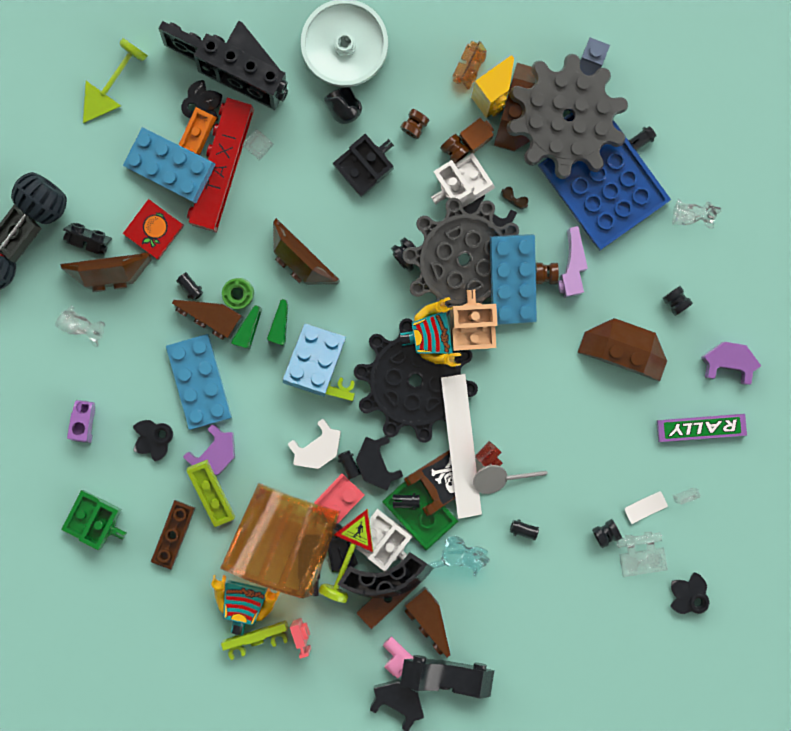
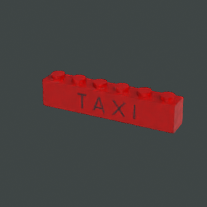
M228 97L226 102L221 104L219 110L220 122L214 126L213 136L215 138L213 144H209L206 153L208 160L216 165L197 203H194V206H190L187 219H189V223L192 226L217 233L254 113V108L251 104Z

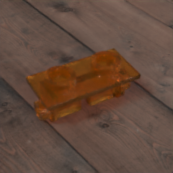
M471 41L470 44L466 45L461 59L467 61V63L459 62L453 73V81L457 84L462 82L467 89H470L471 84L475 82L478 69L486 59L487 50L481 41L478 44Z

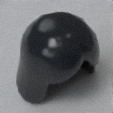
M350 87L334 90L324 98V102L331 111L332 116L341 124L355 121L362 112L361 102L356 99Z

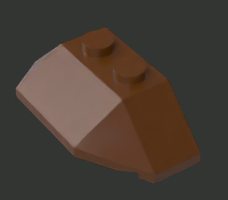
M520 63L516 64L494 143L496 147L515 152L530 142L524 135H510L507 132V124L522 115V107L511 100L510 90L514 86L531 88L535 84V77L531 71V66Z
M277 218L273 221V249L277 256L275 260L283 268L288 266L293 271L290 275L299 284L302 281L306 285L338 284L340 282L339 278Z
M142 253L63 263L60 266L62 270L84 287L92 289V292L106 291L105 287L114 286V289H125L128 284H133L151 262L152 255Z
M616 318L584 332L578 349L580 354L659 382L667 363L655 332Z

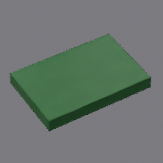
M420 480L409 486L404 481L382 501L425 550H428L458 522L445 505L433 514L425 515L422 508L433 502ZM413 493H416V495H420V508L415 510L413 508L393 509V502H402L394 501L393 494L413 495Z

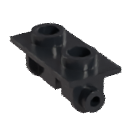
M71 223L63 228V231H66L63 240H66L67 244L82 248L85 241L87 242L85 250L98 255L107 252L108 247L105 244L112 240L104 232L86 229L80 223Z

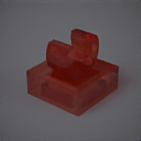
M490 441L475 455V458L485 467L490 464L498 466L503 464L498 458L502 452Z

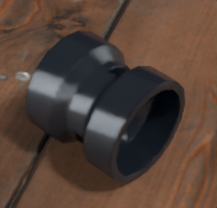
M678 286L662 298L666 304L672 307L671 311L675 316L693 304L691 299L684 295V290L681 286Z
M612 519L605 522L604 526H597L592 529L601 548L608 546L611 541L622 539L620 531Z

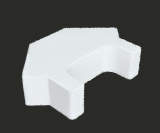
M321 419L318 425L322 429V435L304 448L299 447L295 440L288 443V446L295 454L293 464L309 468H321L337 456L341 431L331 429L327 422Z

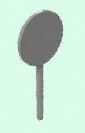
M489 465L480 469L475 474L473 485L478 492L491 494L503 488L507 480L547 475V471L507 476L503 467Z

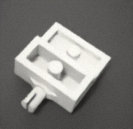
M471 153L455 164L451 160L433 171L441 184L442 191L431 196L435 205L445 198H458L464 208L493 190L495 186L474 154Z
M377 508L369 519L374 552L358 545L355 548L385 572L393 561L397 559L402 561L407 556L404 548L412 538V535Z

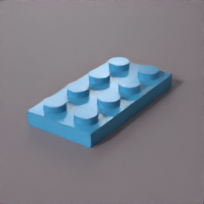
M143 127L123 164L124 167L194 203H197L216 165L212 161Z
M535 235L490 237L492 304H496L497 325L537 322Z
M209 334L167 345V353L189 430L232 418Z

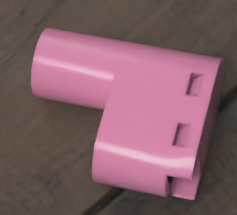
M391 636L383 644V647L393 657L385 664L384 668L398 679L402 675L404 659H413V656Z

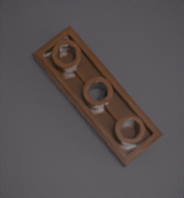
M174 500L151 559L152 563L170 570L173 568L196 507ZM171 531L176 533L175 539L170 537Z
M415 588L392 597L391 601H386L384 598H371L357 611V614L373 629Z

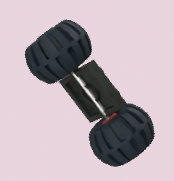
M34 172L21 176L15 182L11 194L14 205L0 222V290L13 281L17 260L42 229L35 221L41 224L55 222L63 215L66 208L67 197L62 190L45 177Z

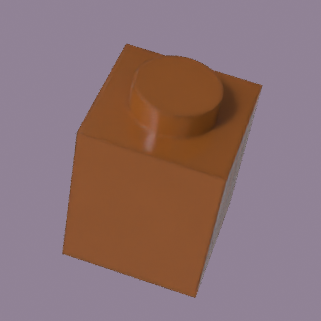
M480 117L463 130L459 137L462 143L470 149V153L474 154L493 139L494 134L492 132L494 129L487 120L484 122Z

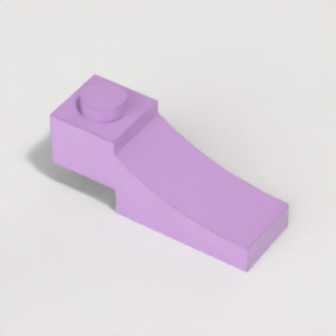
M578 226L567 230L569 243L568 263L565 273L560 276L557 284L559 293H563L564 298L584 293L580 272L586 271L588 267Z

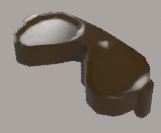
M511 186L502 189V197L519 209L528 207L529 200L527 197L524 196L516 199Z

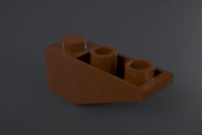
M173 300L172 304L177 306L175 311L185 317L190 314L195 318L194 323L204 329L206 325L214 329L212 334L222 340L225 337L231 339L244 318L224 304Z
M423 587L405 602L407 609L404 611L412 621L414 619L418 621L421 625L418 627L421 633L426 638L430 636L435 642L432 646L439 655L444 653L448 658L451 654L439 603L429 590Z

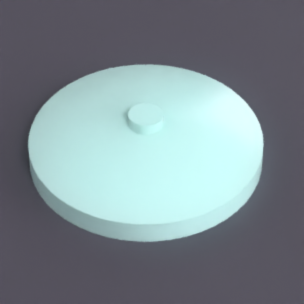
M333 0L318 7L307 19L301 34V49L306 65L318 79L336 87H353L370 80L381 69L387 56L388 36L382 19L368 5L357 0Z

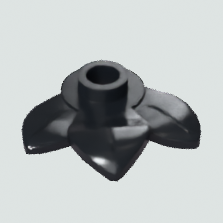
M204 80L196 81L188 88V97L181 104L182 113L187 118H191L194 111H190L188 106L189 104H195L197 108L217 117V121L218 116L214 109L220 105L223 96L216 91H206Z
M151 420L139 421L133 425V429L141 435L135 443L134 452L141 454L151 453L154 461L165 457L168 452V443L173 438L172 428L168 424H156ZM161 430L166 432L165 438L159 436Z
M694 572L689 582L680 579L671 582V590L676 599L671 603L670 607L680 614H686L691 611L701 614L709 608L710 601L706 595L707 584L700 574ZM697 598L701 599V604L699 606H695L694 601Z

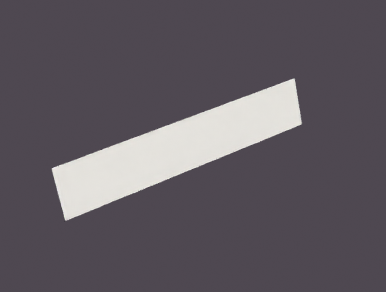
M461 374L441 377L458 519L481 515L480 494L473 485L477 469L466 376Z

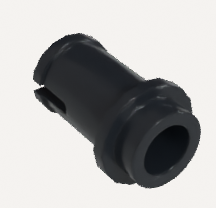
M650 126L647 128L643 127V131L628 140L636 152L648 142H653L654 138L657 137Z
M187 272L183 273L176 280L186 291L189 299L192 298L194 301L203 294L202 287L198 286Z
M350 450L338 455V463L341 462L349 480L361 474L352 457L354 454Z
M413 493V495L393 494L394 501H402L393 502V509L413 508L415 510L420 508V495H416V493Z
M520 519L517 521L513 520L510 527V533H513V536L520 535L534 541L539 532V527L522 523Z

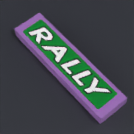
M745 414L657 420L658 442L747 436Z

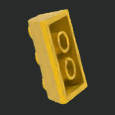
M512 55L478 78L474 83L471 98L486 118L490 115L495 117L504 110L502 107L507 100L514 63Z

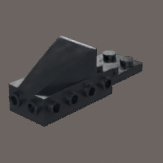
M161 22L158 29L164 46L194 60L199 73L273 110L277 108L280 101L283 102L288 94L286 73L279 69L243 22H237L226 43L218 35L211 36L206 33L203 40H201L195 33L190 32L188 34L182 31L181 27L175 23Z

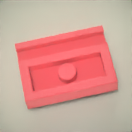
M342 473L312 506L331 524L339 523L365 494Z
M302 618L292 622L290 630L296 648L301 650L299 654L301 659L309 656L311 645L307 646L310 635L307 622L303 623Z

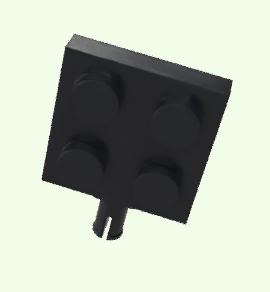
M365 133L349 147V150L333 162V166L358 195L362 197L394 170V166L385 156V153L394 147V144L387 139L386 142L378 147Z

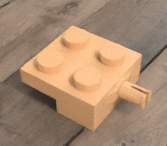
M466 290L467 303L462 306H451L453 309L450 310L452 351L497 348L495 326H498L496 304L476 303V290Z

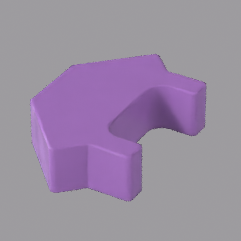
M721 342L701 357L707 365L705 378L708 379L716 378L718 368L740 371L742 375L741 384L750 385L753 372L761 367V364L747 345Z
M211 425L208 431L214 436V442L199 458L191 452H187L183 458L191 465L208 459L214 474L217 475L221 474L235 458L234 433H223L216 425Z

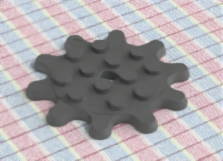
M576 54L567 55L564 59L563 68L558 72L551 71L543 61L534 62L531 67L535 77L534 86L531 88L514 86L509 93L511 100L522 107V115L507 124V132L512 136L524 135L529 139L530 147L524 154L525 162L533 166L543 158H550L555 163V174L559 179L568 178L571 175L572 165L577 161L584 162L592 172L600 171L604 166L603 159L600 156L601 147L606 144L620 147L625 142V135L614 127L613 118L615 115L624 113L627 110L628 102L623 97L611 98L606 94L605 86L611 79L610 71L606 68H599L594 74L585 75L580 69V59ZM565 110L573 113V121H566L563 118Z
M450 198L445 204L446 216L442 221H434L425 215L418 218L416 226L424 235V241L419 247H408L403 251L404 261L409 264H415L420 268V276L411 283L409 290L416 297L428 292L433 293L437 298V302L449 297L450 300L445 301L447 308L466 304V290H476V303L482 304L486 298L491 297L490 237L518 235L519 227L515 223H508L502 227L496 226L492 220L495 205L491 201L481 202L476 212L468 214L463 210L462 203L458 198ZM463 253H467L469 256L468 263L460 265L458 257Z

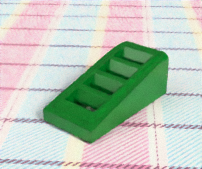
M282 299L280 300L267 339L272 343L285 347L288 302Z
M255 305L231 344L251 349L262 312L260 306Z

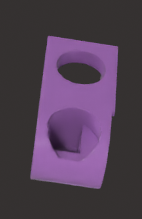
M75 401L67 439L91 443V432L95 415L94 402Z

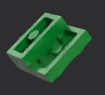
M85 490L80 491L61 529L96 550L103 548L109 536L113 535L123 541L127 532L115 527L116 520L122 509Z

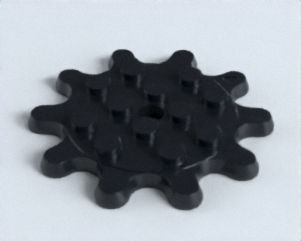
M405 318L400 322V333L413 331L411 319ZM400 333L398 338L393 341L385 339L381 334H373L369 338V345L376 353L374 362L371 364H358L353 370L354 376L357 379L368 382L371 387L369 395L360 400L359 409L363 413H371L375 410L382 411L386 416L383 433L387 437L396 436L403 426L409 425L415 429L416 437L420 442H429L432 438V425L438 420L446 422L441 377L461 375L462 366L469 363L472 359L471 350L452 351L453 353L461 354V356H455L454 361L457 364L461 363V365L452 367L446 364H435L423 359L420 353H416L415 344L402 346ZM414 374L422 378V383L418 387H414L409 383V378ZM466 380L468 397H473L477 394L478 386L475 382Z

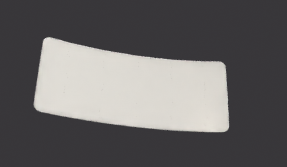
M659 491L626 507L624 510L630 523L633 524L667 508L668 505L662 492Z

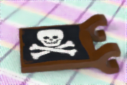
M450 449L404 478L407 486L420 480L432 498L433 502L422 508L426 516L433 514L455 499Z

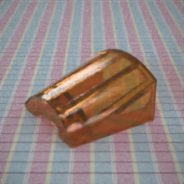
M258 483L220 569L302 599L312 596L340 511Z

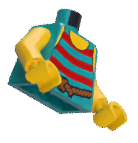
M446 297L439 302L423 307L415 315L414 321L411 322L413 331L400 333L402 346L415 344L416 353H420L423 359L435 364H446L454 367L461 365V363L457 364L454 361L455 356H461V354L452 352L446 312L452 310L453 307H446L445 301L450 300L449 297Z
M213 575L211 583L214 588L219 611L224 613V619L233 621L231 633L236 635L244 634L246 624L254 625L256 621H262L273 610L281 592L280 589H278L277 593L271 592V586L267 589L228 580L225 584V575H223L222 581L215 578L216 575Z

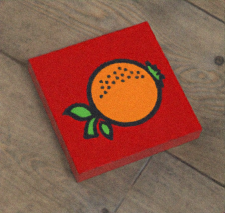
M148 199L122 234L159 260L184 225Z

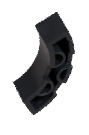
M409 552L399 564L390 568L389 571L381 573L363 572L349 566L338 585L360 596L390 598L415 588L434 568Z
M413 655V659H404L400 686L416 691H439V689L450 690L452 688V692L479 699L491 697L495 670L487 669L486 664L475 662L474 665L426 659L427 657L421 655Z

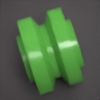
M244 278L231 279L222 288L224 303L233 309H241L248 306L254 298V288ZM235 287L243 290L244 295L242 299H236L233 296Z

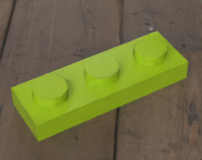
M208 459L188 467L186 471L214 527L234 520L235 514Z

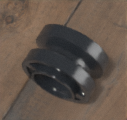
M404 237L400 240L401 246L394 245L391 247V250L399 264L410 272L414 269V265L406 263L402 254L406 248L416 246Z

